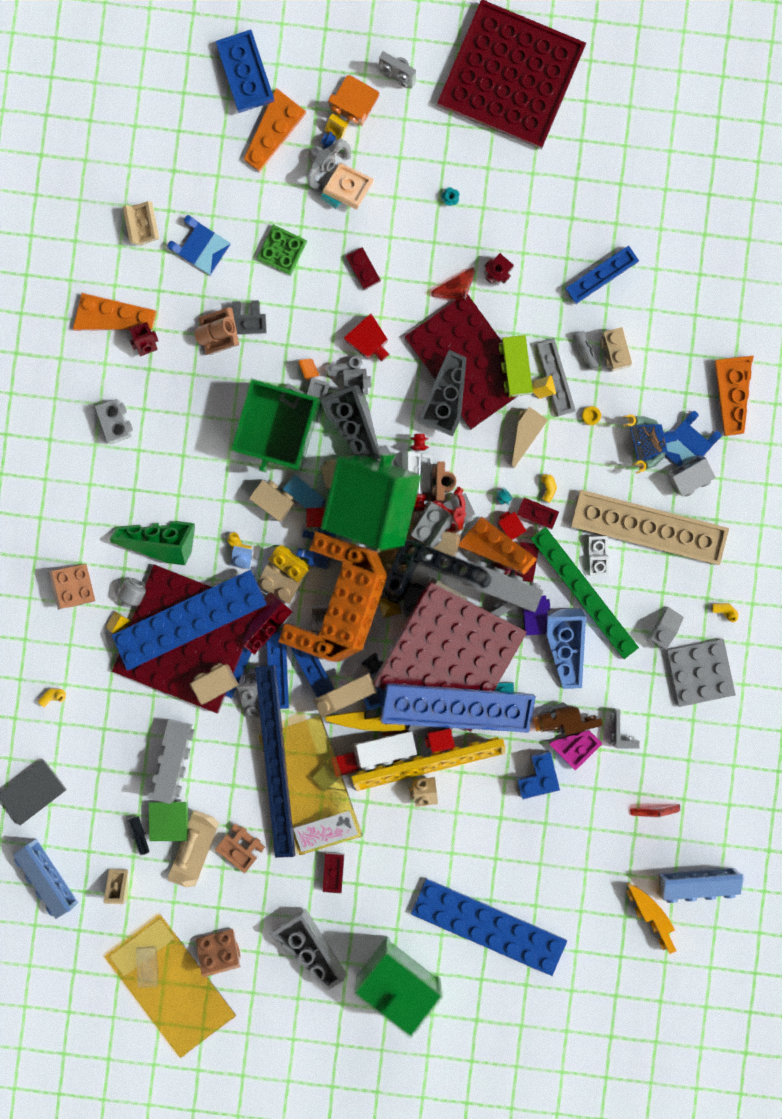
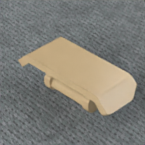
M193 810L188 823V840L181 841L167 878L168 881L183 887L196 886L219 822L214 817Z

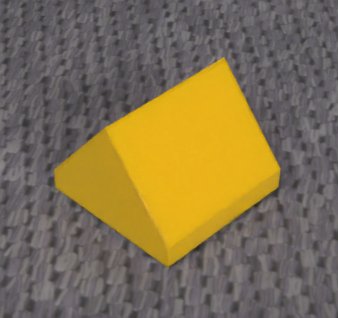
M552 375L535 380L532 386L533 393L539 399L556 394Z
M115 611L105 628L115 634L128 628L131 620Z

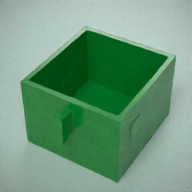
M251 378L231 451L262 459L258 471L267 473L269 462L302 471L321 400L318 397ZM281 394H285L284 399L293 404L297 398L301 400L296 408L293 409L278 399Z
M381 453L380 461L365 455L337 457L321 529L376 548L377 550L404 546L422 475L391 465L395 454Z
M388 936L356 975L355 994L410 1038L443 997L441 978L435 977L390 941Z

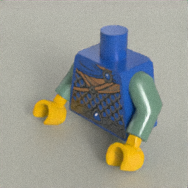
M630 414L623 416V418H628L629 421L628 424H623V426H630L637 456V462L633 463L632 466L637 465L639 467V471L635 472L639 474L655 467L665 457V452L668 451L666 443L677 441L675 430L663 432L662 424H658L654 419Z

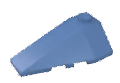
M561 609L547 616L546 635L563 689L582 688L586 615L582 609Z

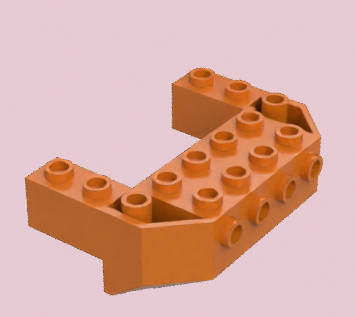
M315 532L309 550L342 561L343 564L320 633L318 634L293 624H284L279 642L327 661L340 662L363 650L387 579V574L376 551L327 534Z

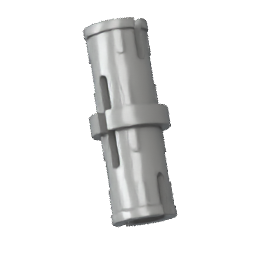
M581 331L573 335L579 349L578 353L580 356L582 355L587 370L598 367L599 364L593 353L594 348L590 346L585 332Z

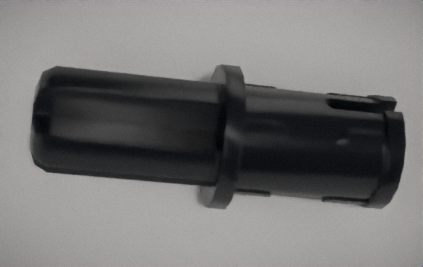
M140 817L127 820L133 835L131 838L135 839L139 854H148L150 850L145 838L147 833L143 830Z

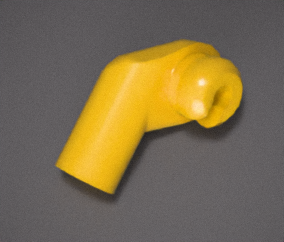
M543 474L541 482L545 484L546 491L542 500L550 503L557 490V485L552 475Z
M231 532L227 537L232 551L234 546L252 549V546L242 544L236 532Z
M718 603L711 606L712 613H723L730 622H736L739 618L737 610L730 603Z
M50 688L37 702L42 707H45L51 700L63 702L66 699V692L62 689Z

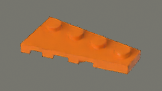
M277 88L273 94L275 102L269 103L244 157V161L258 172L263 169L306 115V111Z
M82 293L73 330H129V328L145 322L148 323L150 330H153L157 311Z
M754 355L714 361L724 436L745 433L747 401L749 398V384Z
M483 517L476 522L459 543V548L462 550H467L522 574H525L537 560Z

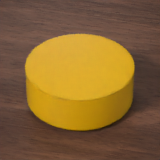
M595 406L586 407L581 414L582 421L589 426L596 425L601 419L600 410Z

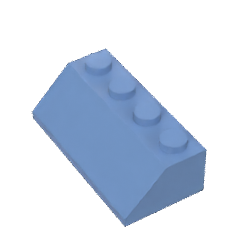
M37 839L13 854L15 857L14 862L19 868L23 869L25 879L29 884H33L37 897L44 901L50 916H54L57 919L71 911L79 903Z
M736 868L659 874L660 897L666 900L667 903H676L678 899H685V901L691 902L703 897L705 900H715L716 896H724L727 899L735 898V895H741L744 877Z

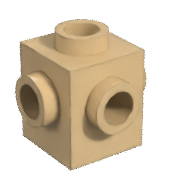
M435 777L412 780L413 787L409 788L410 799L415 801V807L438 804Z

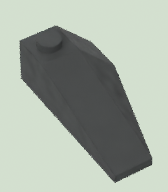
M450 350L448 351L419 416V424L453 437L461 419L466 357Z
M354 385L320 399L326 417L336 427L340 436H343L356 456L365 455L378 460L380 451L362 386Z

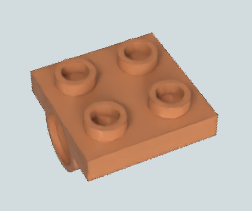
M227 307L199 317L200 326L195 329L194 335L196 341L204 346L206 355H212L239 346L232 308Z
M437 461L432 471V479H436V485L432 487V498H436V501L443 503L445 493H449L454 489L457 480L453 473L445 471L444 461ZM448 478L451 481V486L444 487L441 484V480Z
M87 564L48 572L58 610L96 601Z
M233 929L196 939L200 970L203 977L241 967L240 950Z

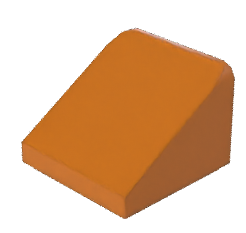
M313 359L299 360L298 363L305 380L309 381L311 378L319 376Z

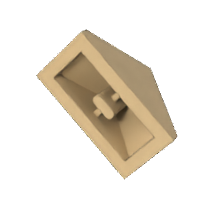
M109 869L104 904H124L128 900V870Z

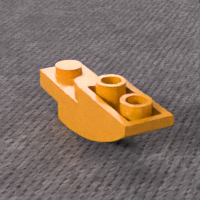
M628 883L629 890L626 892L631 901L634 900L637 905L634 909L639 919L643 918L645 922L651 921L650 925L654 933L658 932L661 937L658 941L663 951L667 950L669 954L676 952L677 950L669 936V933L675 931V928L665 912L646 892L634 884Z

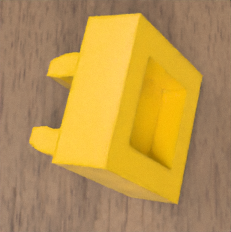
M332 114L327 121L324 131L327 133L333 132L332 135L336 136L337 140L342 139L349 121L340 119L341 115Z

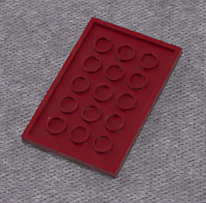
M467 292L405 336L407 342L435 380L449 350L466 357L461 417L470 430L518 397H509L508 393L504 391L503 382L507 380L506 373L502 374L501 362H504L503 354L500 355L499 343H502V341Z

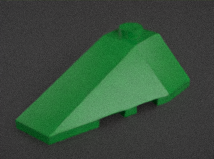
M171 521L170 525L159 526V523H152L150 527H141V525L116 527L110 542L165 563L186 565L192 553L195 523Z

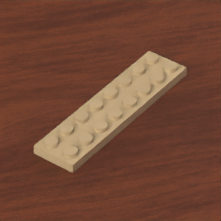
M584 490L579 491L570 526L715 565H720L729 532L727 527Z

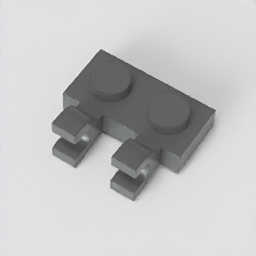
M259 300L251 301L252 314L241 315L240 301L232 302L237 335L267 334L266 314H260Z

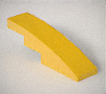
M366 710L325 717L328 722L361 730L396 731L406 729V725L381 723V716L367 718Z

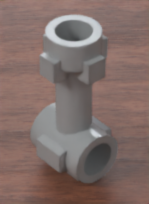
M351 356L348 362L338 365L331 362L326 367L329 377H337L338 372L348 369H360L363 363L362 359Z

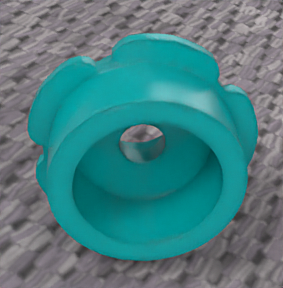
M448 187L442 193L441 199L445 205L453 206L458 204L460 193L457 189L454 190L452 187Z
M504 487L497 490V500L502 505L505 503L509 505V502L513 499L511 494Z

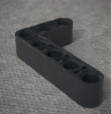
M406 540L405 545L400 547L387 576L385 588L394 596L404 595L418 564L478 588L488 587L492 579L483 567L413 540ZM415 547V551L412 554H408V550ZM428 554H432V558L429 561H425V557ZM449 560V565L446 568H442V564ZM407 565V569L404 572H400L401 567ZM467 567L466 573L460 575L461 568ZM480 574H485L484 579L478 582L477 577ZM396 582H399V587L396 590H393V585Z

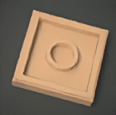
M339 163L323 189V194L357 210L374 179Z

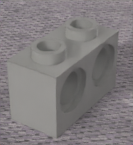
M114 399L95 406L107 443L113 444L132 437L131 432L133 428L130 420L127 421L124 414L127 413L123 402L120 403L118 399ZM115 407L117 410L115 416L109 417L108 410ZM122 425V433L115 435V427Z

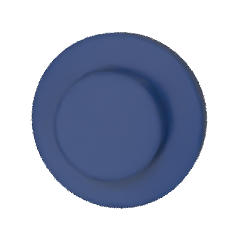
M333 132L324 133L320 141L322 148L326 149L334 143L336 136L332 135Z

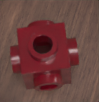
M499 253L495 259L490 258L484 265L486 268L484 270L486 275L484 278L492 285L495 283L498 286L501 282L505 284L511 277L509 273L513 270L514 265Z
M147 322L129 328L133 338L129 341L133 351L138 350L140 357L158 350L155 343L159 341L155 330L151 332Z

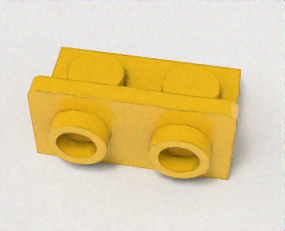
M282 544L275 548L268 559L298 583L311 569L304 560L297 557Z

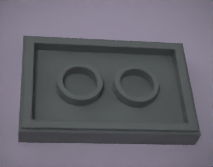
M42 760L0 792V800L21 826L67 789L47 762Z

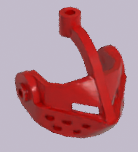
M457 487L453 493L459 500V507H456L454 510H450L439 501H432L450 512L455 523L452 521L451 526L446 531L455 534L463 529L464 519L467 514L465 512V499L462 495L464 490L461 487Z

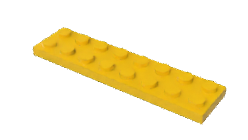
M493 737L488 739L486 743L474 742L466 748L455 747L446 753H442V751L434 752L430 757L426 758L418 756L413 758L411 762L399 761L395 762L391 767L379 766L374 769L375 771H359L355 776H352L353 784L357 791L503 755L506 754L503 738Z

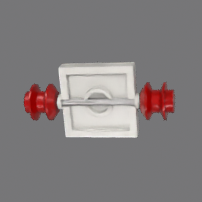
M414 434V437L410 438L414 441V445L410 446V448L415 453L402 452V468L422 475L413 511H424V508L427 507L424 501L428 497L423 495V493H432L433 455L423 454V451L429 448V446L425 445V441L429 438L425 437V434Z

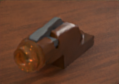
M564 702L543 710L541 713L536 714L537 716L532 717L536 732L541 731V733L560 730L562 727L563 733L569 735L603 726L602 719L596 717V715L584 717L585 720L582 721L579 708L571 705L568 706Z

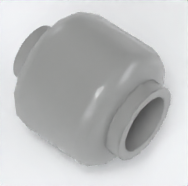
M136 578L124 580L117 594L121 604L128 608L140 605L146 593L144 583Z

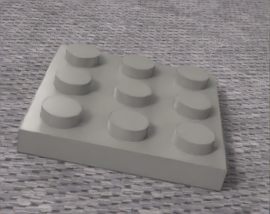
M724 639L666 650L678 707L736 695Z

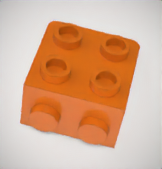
M347 75L336 95L332 94L328 100L329 108L332 112L345 116L351 123L362 126L379 98V91L355 77Z

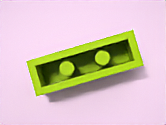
M526 335L503 337L502 343H499L500 355L503 354L504 362H501L502 374L506 373L507 380L503 382L504 391L508 393L509 397L532 395L533 388Z

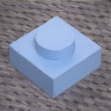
M234 546L231 565L250 569L253 550Z

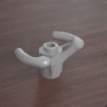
M340 138L326 149L314 146L310 150L308 157L313 165L308 170L306 178L309 186L313 189H322V184L316 182L314 178L320 171L328 172L334 168L336 161L334 156L341 148L344 149V158L346 160L351 158V148L346 140Z

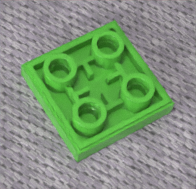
M273 224L256 259L291 276L303 253L307 240Z
M149 802V841H187L189 837L188 802H172L171 804Z

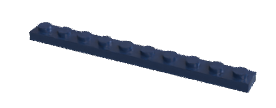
M276 665L255 667L275 858L294 857L296 853Z

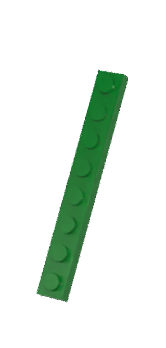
M547 527L542 528L530 538L619 655L626 659L639 649L635 641Z

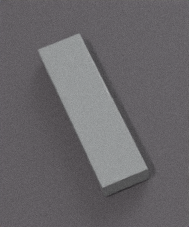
M552 338L536 343L545 377L552 375L556 394L551 395L557 417L576 412L555 339Z

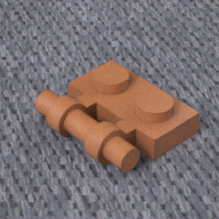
M235 823L231 828L236 833L235 837L232 838L227 834L215 851L243 873H246L257 859V856L252 851L257 849L261 853L265 846L260 843L261 840L257 837L254 838L247 833V829L243 826L241 828ZM241 838L250 844L247 849L238 842Z

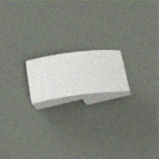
M599 534L588 535L590 576L609 575L608 536Z

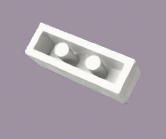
M412 731L353 744L357 766L364 768V770L373 769L375 764L382 763V766L393 764V760L396 759L407 761L412 759V755L417 754Z

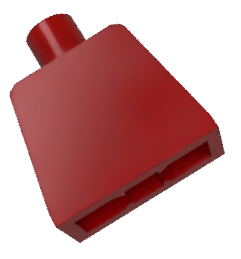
M369 314L344 337V341L366 359H370L375 354L383 362L390 355L383 347L387 344L388 339L372 314Z

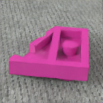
M585 730L551 741L549 745L576 771L602 743L590 730Z

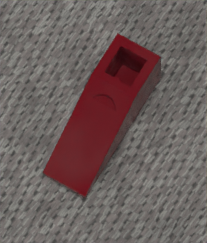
M271 592L265 598L267 605L258 609L254 615L242 644L254 655L293 612Z

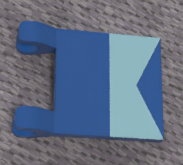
M187 215L184 218V222L194 229L183 247L174 241H170L167 245L168 249L211 276L231 243L199 223L190 215Z
M692 411L675 430L677 441L666 443L668 451L665 452V455L678 467L699 455L704 456L722 437L720 432L715 431L706 440L691 426L699 416L696 411Z

